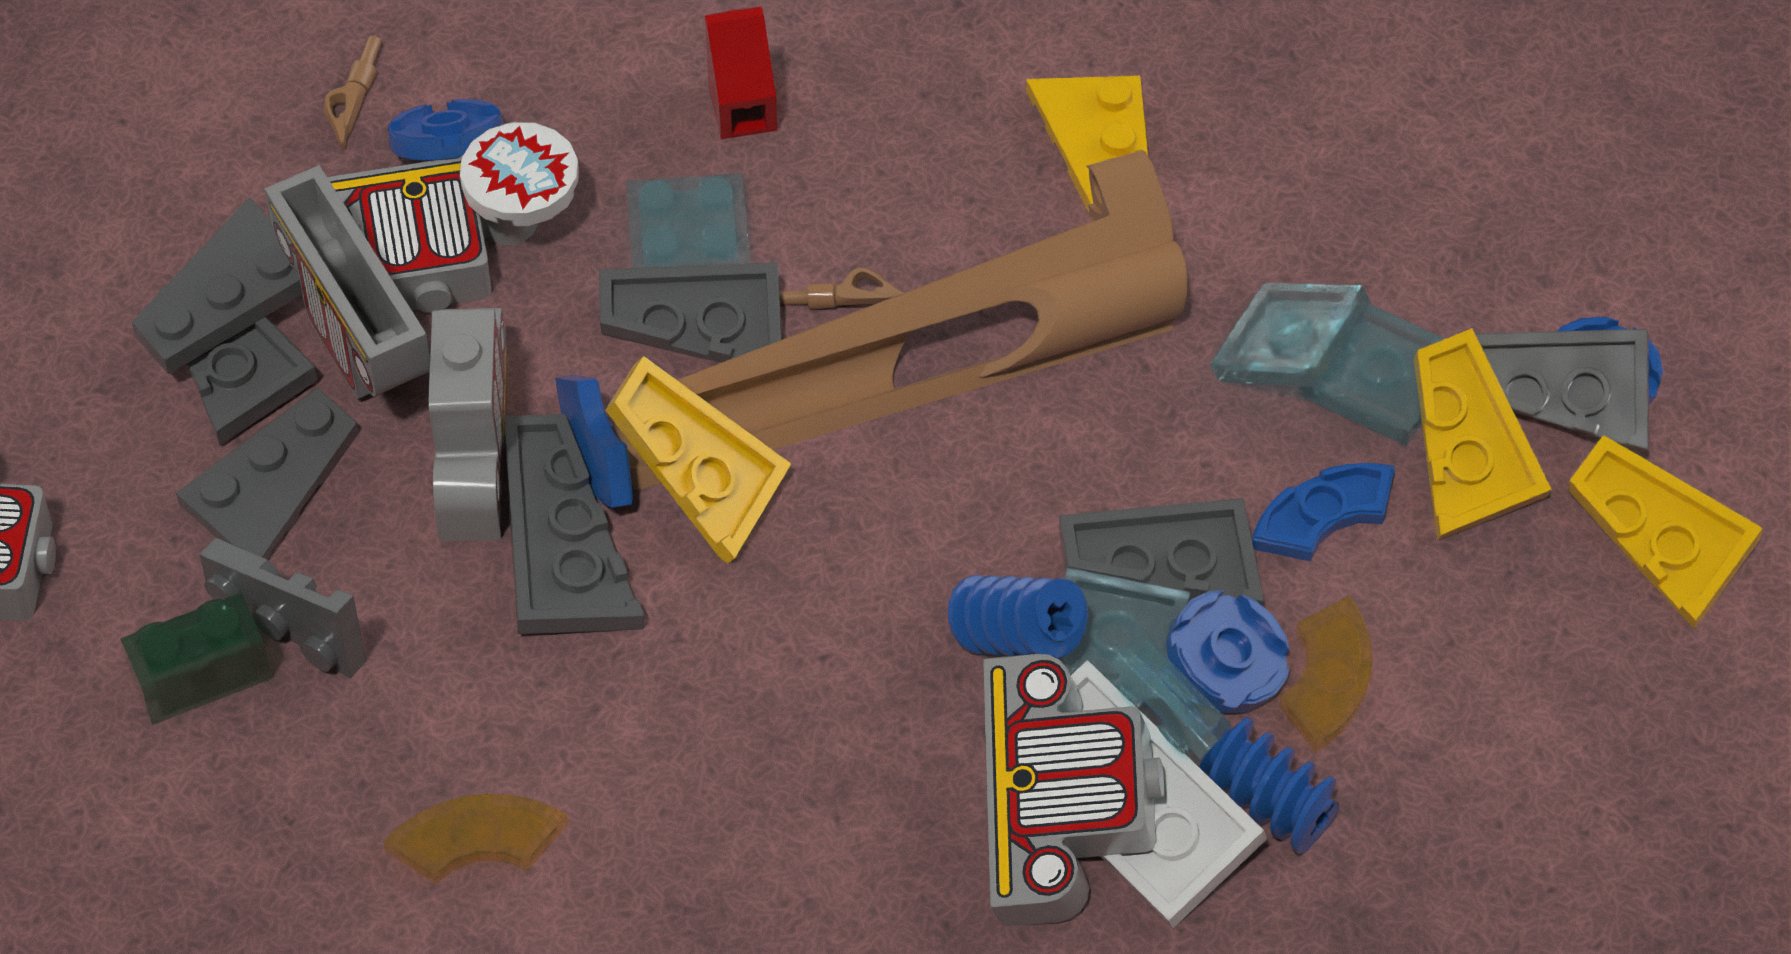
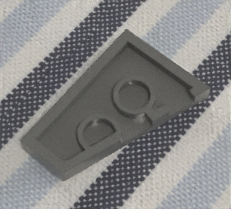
M251 197L242 204L132 321L135 337L167 374L172 373L302 295L299 274L289 264L274 234L270 218Z
M778 262L599 270L601 334L719 363L781 340Z
M266 317L187 363L219 446L317 381L315 366Z
M1647 329L1475 334L1514 413L1599 439L1605 435L1622 446L1650 454L1649 334Z
M317 387L176 493L178 503L215 538L269 561V555L283 535H288L299 519V512L316 488L324 484L359 434L357 422Z
M1244 498L1059 515V534L1067 580L1186 602L1209 591H1225L1222 595L1237 598L1241 594L1256 600L1262 606L1264 604Z
M215 538L199 554L206 580L204 584L205 589L213 600L222 607L233 609L236 605L252 615L257 627L268 637L279 641L285 636L299 645L304 657L321 671L328 672L331 668H334L351 679L366 663L353 595L337 589L330 597H326L315 591L317 585L313 578L296 572L289 580L281 577L268 559L218 538Z

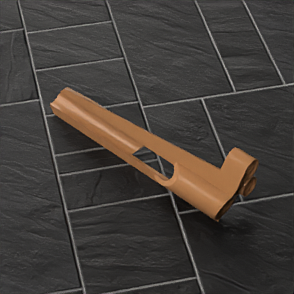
M1139 150L1087 165L1093 204L1088 205L1089 214L1094 219L1092 222L698 371L677 381L773 450L1173 330L1174 320L1181 316L1185 307L1187 270L1182 249L1177 242L1173 241L1171 215L1153 164L1147 153ZM1010 301L1030 303L1037 310L1038 323L1032 335L1020 347L1008 355L894 388L893 372L896 360L902 346L913 330ZM615 424L612 428L618 439L627 445L632 487L640 490L660 484V480Z

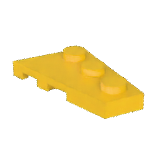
M1140 76L1026 79V93L1032 104L1036 105L1045 123V129L1052 143L1056 144L1068 167L1067 172L1089 212L1088 205L1093 204L1087 165L1139 150L1145 151L1148 155Z
M1471 328L1417 350L1413 359L1437 539L1441 540L1546 498L1552 489L1473 329Z
M643 356L633 365L605 411L718 557L728 564L737 556L791 463Z
M1605 435L1601 437L1569 481L1568 491L1693 629L1696 628L1761 539L1763 530L1761 526Z

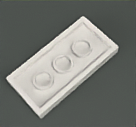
M1088 660L1071 675L1081 697V711L1127 706L1136 707ZM1140 711L1150 732L1152 758L1160 757L1164 775V796L1154 798L1156 843L1154 848L1148 852L1100 857L1174 928L1268 838L1265 831Z

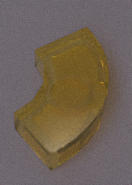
M1350 595L1297 623L1296 634L1306 652V667L1299 681L1281 695L1279 707L1315 753L1332 743L1351 724L1360 710L1369 684L1372 665L1370 636L1365 620Z
M508 794L469 795L451 799L421 811L396 828L383 843L387 853L437 884L455 869L479 861L507 862L528 871L567 827L568 820L567 814L530 798Z

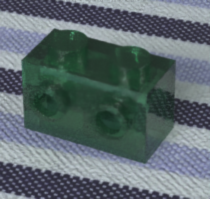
M242 593L225 599L207 601L196 610L164 622L149 623L135 633L120 638L132 680L152 725L272 679L263 639Z

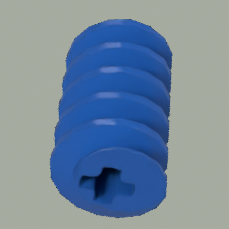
M972 575L962 579L955 586L948 602V621L953 636L959 645L969 652L983 655L1020 656L1046 654L1058 659L1068 655L1079 645L1086 631L1088 619L1087 601L1081 588L1071 580L1060 578L1049 579L1039 577L1036 579L1030 577Z
M1246 717L1235 727L1226 730L1216 740L1203 757L1199 768L1226 794L1229 793V797L1243 810L1250 807L1249 815L1257 824L1264 825L1271 822V834L1281 840L1291 837L1290 844L1292 850L1298 854H1303L1323 835L1336 817L1339 802L1331 799L1336 786V779L1328 776L1314 787L1310 782L1316 765L1311 761H1307L1293 772L1289 768L1295 756V750L1287 746L1275 757H1272L1269 753L1274 743L1275 735L1265 732L1256 741L1251 742L1249 737L1254 727V720Z

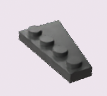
M566 414L504 416L503 431L517 634L643 629L644 613L638 598L634 599L627 581L628 572L620 552L616 553L608 533V521L601 504L596 502L590 487V476Z

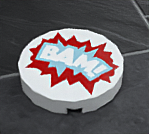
M511 122L491 128L471 142L461 159V187L468 205L484 219L498 223L497 218L502 220H512L513 226H530L552 219L568 207L574 197V189L579 179L578 159L571 143L556 130L537 123Z

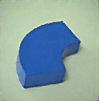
M580 375L556 377L561 414H566L590 476L589 484L592 492L602 503L611 508L631 505L633 493L627 445L618 439L612 430L603 406L599 381L596 378Z
M1377 463L1339 465L1320 470L1319 476L1309 479L1294 488L1287 487L1278 494L1261 515L1252 536L1254 550L1311 561L1319 544L1336 530L1358 523L1383 524L1395 466Z

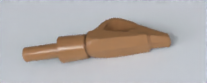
M377 36L368 37L360 60L352 63L346 85L330 91L324 101V114L331 124L342 149L346 148L347 137L351 134L364 96L367 94L377 72L373 64L382 43L381 39ZM339 105H346L345 111L340 113L338 118H335L333 108Z
M857 268L851 271L843 283L839 285L809 283L806 290L779 291L780 306L808 304L809 310L835 308L837 306L874 305L905 292L886 281L875 271L867 268ZM867 278L877 282L882 287H876L874 291L857 288V285L862 279Z

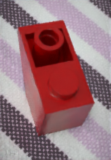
M762 6L705 15L708 86L721 140L778 131L776 91Z

